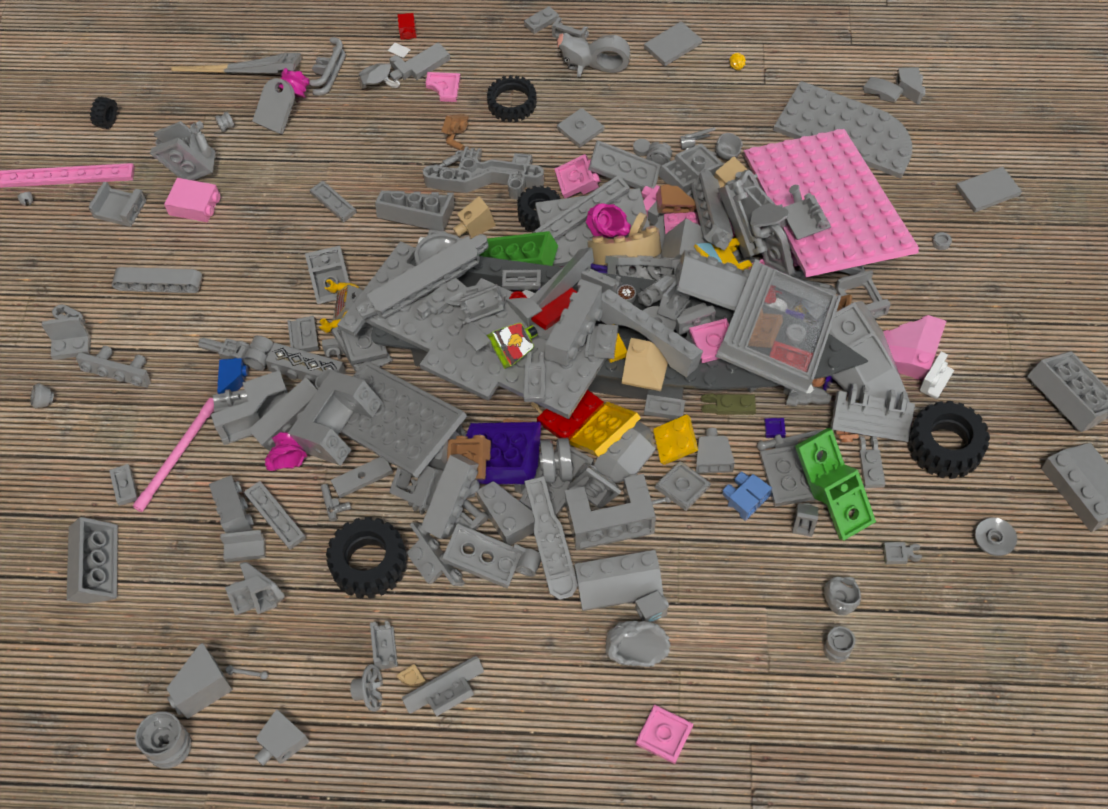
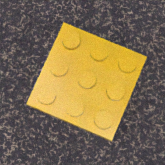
M606 402L569 440V444L599 457L606 453L614 442L619 441L622 435L627 430L633 428L641 418L635 411Z

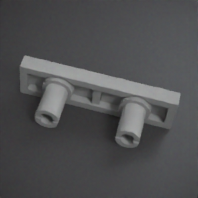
M103 346L96 356L79 352L76 357L80 370L84 372L94 373L101 377H108L119 382L123 381L145 388L151 383L147 370L141 369L146 363V359L142 355H136L130 365H125L108 360L113 354L112 349L108 346Z

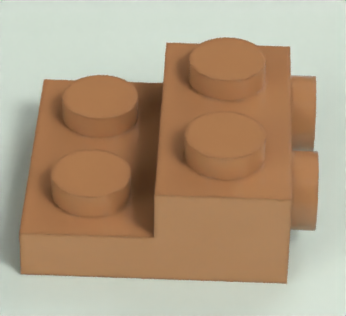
M474 435L472 439H468L467 436H456V439L448 440L447 461L450 455L460 454L479 464L477 468L478 473L474 480L485 479L486 460H490L491 440L485 439L483 435Z

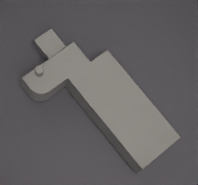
M438 42L406 62L400 56L395 55L389 58L391 67L394 69L393 72L389 73V76L394 81L401 77L405 80L411 75L416 80H419L427 75V72H432L450 61V54Z

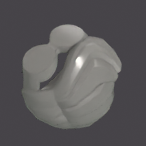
M834 577L824 586L827 605L834 613L840 616L852 613L861 602V592L853 577ZM845 584L852 585L853 588L847 587Z

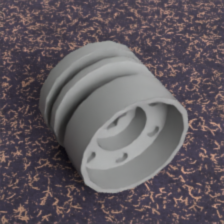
M156 712L148 715L141 721L135 735L136 745L154 766L161 769H169L179 765L186 759L191 750L192 741L190 734L180 721L168 712Z

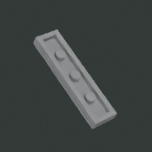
M261 481L244 491L245 496L289 550L306 539L302 531Z

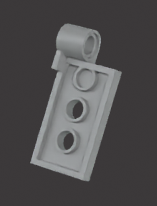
M457 524L441 561L508 589L514 572L529 577L535 576L541 558L539 552L533 549H526L517 544L513 547ZM470 546L474 552L466 554L463 551V547ZM489 554L492 557V561L485 562L482 559V555Z

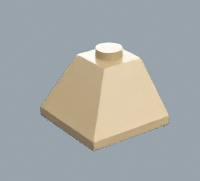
M635 338L630 339L622 384L656 391L662 390L668 362L652 342Z

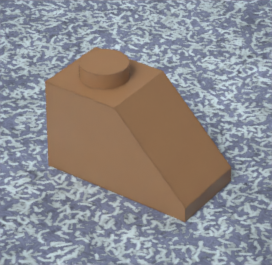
M669 184L660 185L656 193L658 213L694 212L696 208L695 201L681 188Z

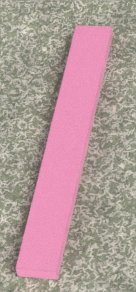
M133 163L1 170L0 188L133 180L135 167Z

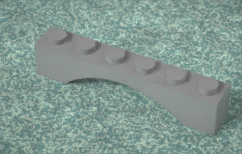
M610 289L602 293L601 309L603 314L600 319L602 322L608 325H623L640 332L661 351L669 366L685 377L697 369L703 350Z

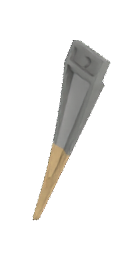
M285 52L238 63L209 66H173L171 71L282 75L284 68H287L288 71H294L302 58L301 53Z

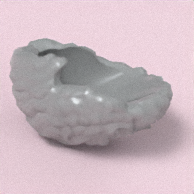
M626 621L618 623L613 629L608 631L606 654L611 660L623 666L654 667L656 663H660L662 659L668 656L671 644L669 636L666 635L664 629L658 624L645 621Z

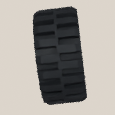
M939 401L935 402L934 406L929 404L918 413L910 431L908 447L909 451L913 452L912 458L914 461L918 460V466L922 469L926 468L928 470L927 473L931 475L933 473L938 474L940 478L949 476V479H956L958 475L964 477L967 476L968 472L972 473L981 463L990 440V433L987 432L988 426L985 422L982 423L983 418L979 413L976 415L974 409L971 407L967 408L960 402L955 404L954 401H946V403ZM941 429L952 431L961 437L965 448L959 450L944 448L934 440L931 432Z
M365 517V520L356 518L351 524L349 522L343 524L344 528L342 530L337 529L334 533L335 538H331L328 543L330 548L326 550L327 565L337 586L341 590H345L346 594L353 596L355 593L356 597L363 599L364 596H368L369 599L375 598V595L379 593L381 596L385 595L387 589L393 590L396 587L395 582L402 580V572H405L407 568V553L398 530L394 529L393 525L389 522L384 524L383 519L376 518L372 520V517ZM376 545L386 551L382 562L373 569L361 571L349 566L352 554L363 546Z

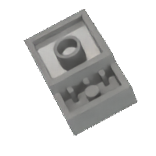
M701 143L676 154L674 160L661 165L659 177L671 186H678L687 194L691 189L692 183H694L704 169L709 170L714 175L724 164Z
M335 246L306 253L305 257L317 305L336 301L338 290L335 293L327 291L325 287L328 288L330 285L326 283V280L330 279L336 284L339 282L350 283L341 247Z

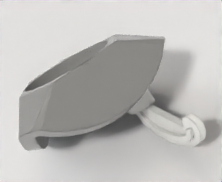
M377 63L364 68L358 73L361 89L366 88L367 84L374 85L382 81L392 88L399 87L400 83L398 80L394 82L388 79L390 63Z

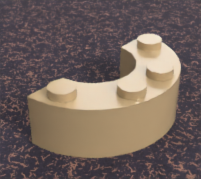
M656 226L646 227V230L640 231L641 233H634L632 237L627 238L625 236H617L614 239L603 238V236L593 237L592 240L587 241L588 248L591 247L593 250V264L608 265L605 263V258L609 255H627L630 257H638V255L655 257L662 252L659 228H656Z

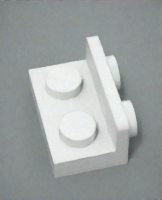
M942 351L926 375L920 389L921 392L935 399H938L954 372L952 368L947 366L948 363L945 362L948 354Z

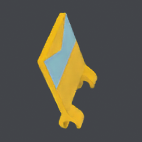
M736 238L729 242L725 251L720 247L714 246L712 243L694 245L696 251L701 256H712L718 259V262L724 264L727 262L732 263L738 269H748L753 265L750 260L738 263L732 253L737 250L735 246L740 245Z

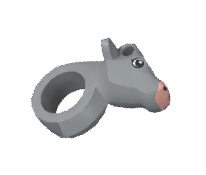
M561 33L557 40V47L562 51L564 62L568 64L569 69L577 70V77H581L582 71L586 66L604 72L616 73L624 70L629 63L630 46L626 40L616 35L601 36L591 44L584 38L573 37L568 33ZM613 51L617 52L620 55L608 56L604 55L601 52Z

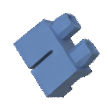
M740 472L735 478V483L740 487L735 489L731 484H728L723 489L722 494L729 501L728 506L737 510L740 513V517L746 521L770 497L772 487L754 474L748 476Z

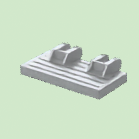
M851 384L848 401H846L847 392L837 391L830 429L905 442L909 441L915 403L907 402V392H901L898 409H893L896 397L895 390L890 389L886 407H884L885 398L869 396L870 389L867 385H864L861 390L859 403L855 402L858 389L857 384Z

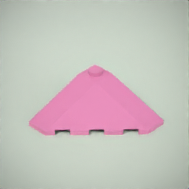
M927 315L915 322L911 321L893 330L883 331L900 374L924 381L931 369L946 324L945 320Z

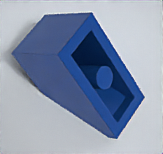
M242 358L219 360L218 394L225 393V390L228 389L234 392L243 386L245 377L248 376V366L244 364Z

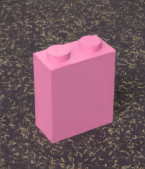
M177 178L164 205L170 216L208 222L210 216L214 213L216 203L220 201V193L215 184Z

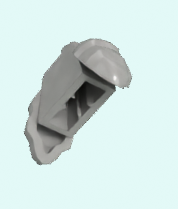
M744 170L739 180L742 179L744 184L742 187L744 192H747L748 197L742 199L741 203L751 227L752 211L764 204L775 203L757 185V179L752 171Z

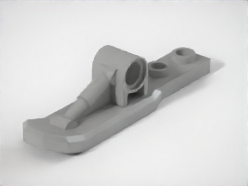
M545 477L524 481L535 521L534 536L549 593L559 600L570 598L573 596L578 584L562 524L554 514Z

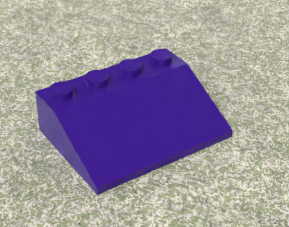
M470 423L466 434L468 439H472L474 435H483L485 439L491 440L490 460H486L485 479H477L479 484H489L493 481L497 484H525L524 481L534 479L538 469L541 423Z

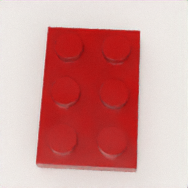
M587 389L569 419L546 408L537 417V422H540L544 428L557 438L568 437L570 440L604 406V401Z

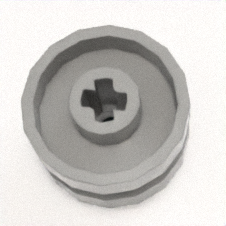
M568 437L557 439V451H554L553 442L550 439L540 440V466L546 483L555 482L556 470H559V477L562 482L572 481Z

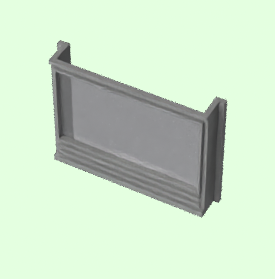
M755 259L725 337L715 357L805 395L814 380L841 295L836 296L759 263L760 260Z

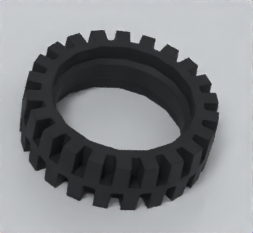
M509 75V78L503 76L502 80L496 79V83L493 82L487 91L489 111H491L493 116L495 115V118L499 119L501 117V121L504 122L506 119L508 122H512V119L518 122V118L521 121L525 119V116L528 118L530 113L534 112L537 104L534 85L524 77L520 79L517 75L515 78ZM510 90L521 91L528 96V100L517 107H505L496 102V98L501 93Z

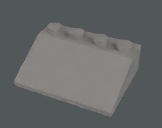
M684 250L676 268L677 291L735 311L751 270H741L732 263L727 262L724 264L718 262L719 260L712 256H701L695 250Z
M1072 351L1041 360L1029 373L1028 377L1032 380L1033 385L1039 388L1045 394V397L1053 402L1059 412L1066 416L1072 422L1073 427L1080 432L1089 430L1108 418V388Z
M1091 443L1064 449L1048 457L1041 468L1088 530L1092 533L1107 525L1108 464Z

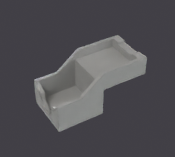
M280 370L243 382L248 402L211 414L215 429L224 445L253 436L249 429L288 394Z

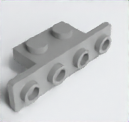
M412 522L410 527L419 540L407 551V555L428 584H432L444 573L453 586H463L465 582L462 579V574L453 566L441 561L444 553L440 549L439 542L432 538L430 533L421 529L422 523Z
M474 656L403 696L402 701L408 713L411 714L429 704L437 717L472 697L474 694L467 681L484 672L479 658Z

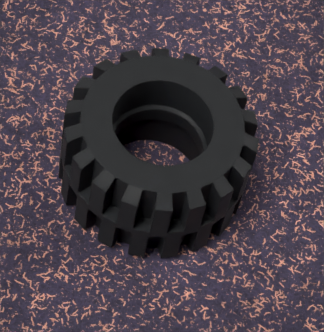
M542 185L540 187L532 186V189L527 188L526 192H522L520 194L521 197H518L517 203L518 220L521 226L525 227L527 231L532 230V233L540 226L536 210H534L536 209L535 203L560 199L559 194L555 190H551L550 187L544 188Z

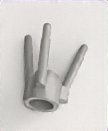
M715 127L680 136L681 149L687 150L695 146V140L710 137V134L706 133L715 131ZM710 151L715 156H719L717 152Z

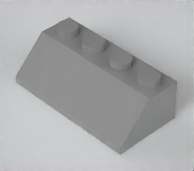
M79 517L69 526L67 601L88 604L117 598V524Z
M656 550L574 564L582 611L632 603L656 591L660 593L661 597L664 596Z

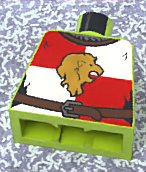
M519 322L495 330L486 336L491 340L492 347L505 369L515 364L534 348L531 339L538 336V332L533 325L525 329L522 323Z

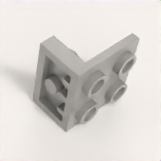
M79 317L42 321V327L51 339V358L53 360L77 357L79 352L90 355L91 336Z

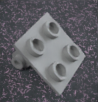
M811 193L806 194L804 200L783 207L789 211V216L786 220L797 240L831 228L815 196Z

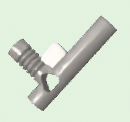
M328 484L321 485L329 521H336V514L338 512L351 509L350 502L340 505L338 498L332 499Z

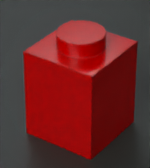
M414 13L397 14L400 39L417 38Z

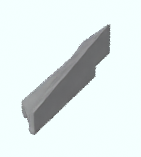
M592 248L578 250L569 263L530 298L540 308H543L572 288L582 278L581 273L594 262ZM531 318L529 319L530 325L534 323Z

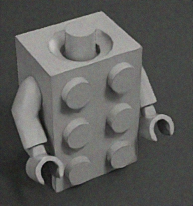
M179 121L154 132V136L158 139L155 142L156 147L151 148L150 154L179 178L196 180L213 172L216 151L208 145L204 134L201 133L204 127L201 121H198L196 125L193 123L190 129Z

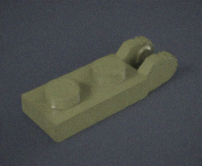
M703 394L701 396V400L704 403H716V405H703V413L717 415L756 414L755 394Z

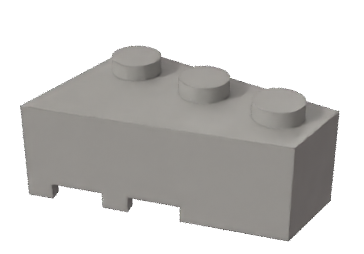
M494 481L478 489L476 492L478 502L489 516L490 521L504 543L511 546L534 533L535 521L533 513L528 507Z

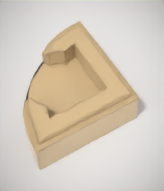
M415 664L396 675L400 682L408 686H420L426 683Z

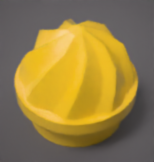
M734 53L729 59L730 66L733 69L741 70L746 65V59L740 53Z

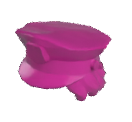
M284 68L280 79H284L292 85L296 97L306 98L304 92L310 80L301 71H288L287 68ZM281 83L278 89L283 91V84Z
M598 203L587 212L586 224L593 236L608 238L616 235L626 236L630 233L631 224L627 222L626 214L615 204Z
M280 432L272 437L275 447H272L265 458L266 469L276 471L282 468L293 469L295 466L300 467L304 458L307 457L305 450L287 432Z

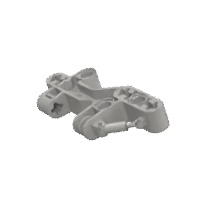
M465 146L464 150L456 151L453 156L443 160L442 164L429 165L423 169L426 187L453 192L468 193L491 183L508 185L509 197L518 200V197H521L520 194L525 192L526 187L532 188V186L540 187V185H544V170L541 166L532 165L533 155L514 153L512 162L493 159L480 162L482 149L478 148L475 150L472 147L469 150V147ZM456 161H460L458 168L447 167Z

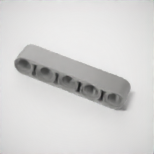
M118 267L115 270L112 287L119 291L197 293L200 288L202 274L194 269Z

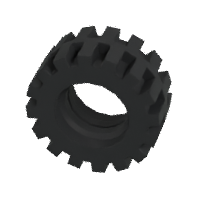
M99 96L94 100L95 102L92 103L93 106L90 108V120L95 126L109 129L117 119V103L113 99Z

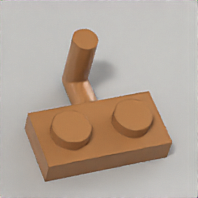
M465 114L446 115L441 132L448 134L446 139L448 145L458 150H464L465 145L453 139L455 133H462L467 128L469 116Z

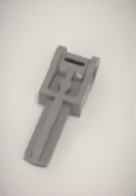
M200 338L198 344L202 349L217 352L221 359L243 358L247 349L250 348V345L246 342L227 338L224 343Z

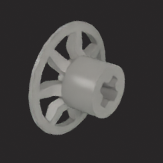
M367 665L362 678L353 679L350 686L352 698L355 701L364 700L366 707L372 712L378 711L382 704L381 701L377 705V699L382 700V695L376 691V688L383 685V679L376 665ZM377 676H378L379 681L374 682V680H375V679L377 678Z

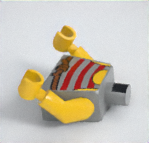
M330 279L326 280V283L330 286L328 288L325 287V289L330 293H335L337 290L338 292L333 321L329 322L325 318L319 321L322 324L319 328L323 332L328 333L332 328L338 327L337 324L363 291L358 285L344 282L336 284Z

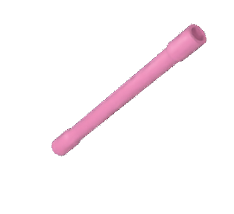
M210 397L174 450L132 505L137 511H144L205 421L214 412L213 398Z

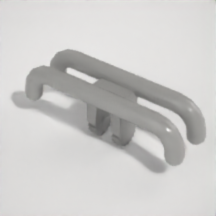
M330 38V42L336 44V47H333L331 58L317 57L316 64L312 67L315 73L322 74V76L317 80H310L309 84L311 86H321L326 82L323 88L312 91L315 96L325 95L329 92L345 59L346 54L342 49L343 44L339 38Z

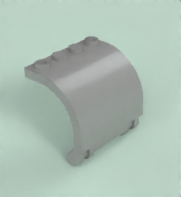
M741 179L718 188L736 239L740 243L739 247L743 258L765 252L768 249L763 244L762 238L754 236L741 203V200L747 198L748 195L743 190L742 185L744 184Z

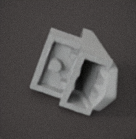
M247 562L240 563L245 580L225 587L235 615L254 608L257 614L276 608V604L280 603L284 598V593L273 581Z

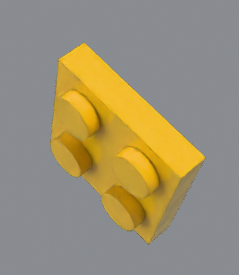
M687 414L653 429L660 463L663 465L698 451L691 418Z

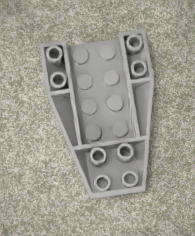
M854 302L836 312L829 334L866 358L868 362L833 374L831 377L848 394L851 384H857L858 389L855 401L858 403L860 402L861 390L864 385L869 386V396L885 398L884 407H886L890 389L895 390L896 397L893 409H898L900 394L902 391L906 392L884 332L864 302ZM825 318L813 327L821 330Z

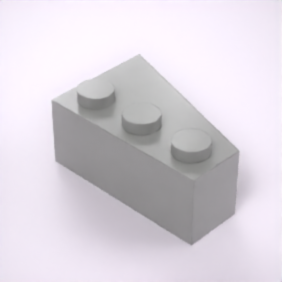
M232 475L210 483L209 487L225 533L253 531L251 527L254 524L252 516L245 511L248 508L247 502L239 494L243 492L239 481L235 482Z

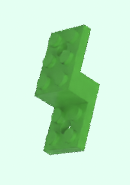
M826 428L795 446L814 499L827 504L839 539L844 541L876 522L859 471L844 464L832 429ZM822 450V458L817 460V454ZM854 508L855 512L853 516L849 518V511Z

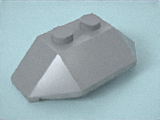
M637 421L635 426L627 430L619 441L614 442L606 453L597 458L594 466L598 472L612 478L614 483L623 482L624 478L629 475L637 474L656 451L651 429Z

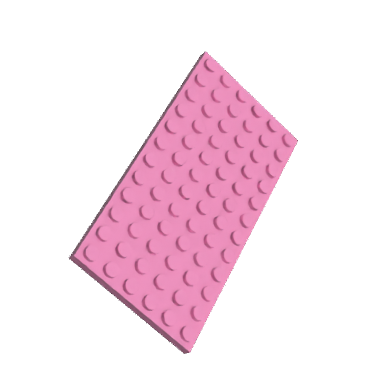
M836 129L827 133L803 136L798 139L785 140L775 144L770 143L765 146L744 150V157L752 173L758 176L756 179L760 188L776 205L782 204L785 207L793 204V195L789 192V188L793 185H799L802 200L805 199L804 196L808 193L814 195L831 225L829 229L799 240L796 239L789 224L782 228L805 277L913 255L919 252L917 243L845 129Z

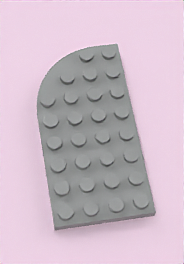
M800 81L774 125L773 131L798 139L803 136L845 129L868 167L871 166L876 170L900 179L903 177L911 159L912 141L908 131L899 120L888 112Z

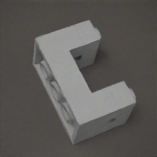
M331 370L288 434L309 455L341 466L351 449L338 436L354 412L373 418L383 402L364 380Z
M631 474L624 478L623 496L625 504L595 511L590 510L584 486H574L565 490V508L576 551L655 533L656 515L644 474Z

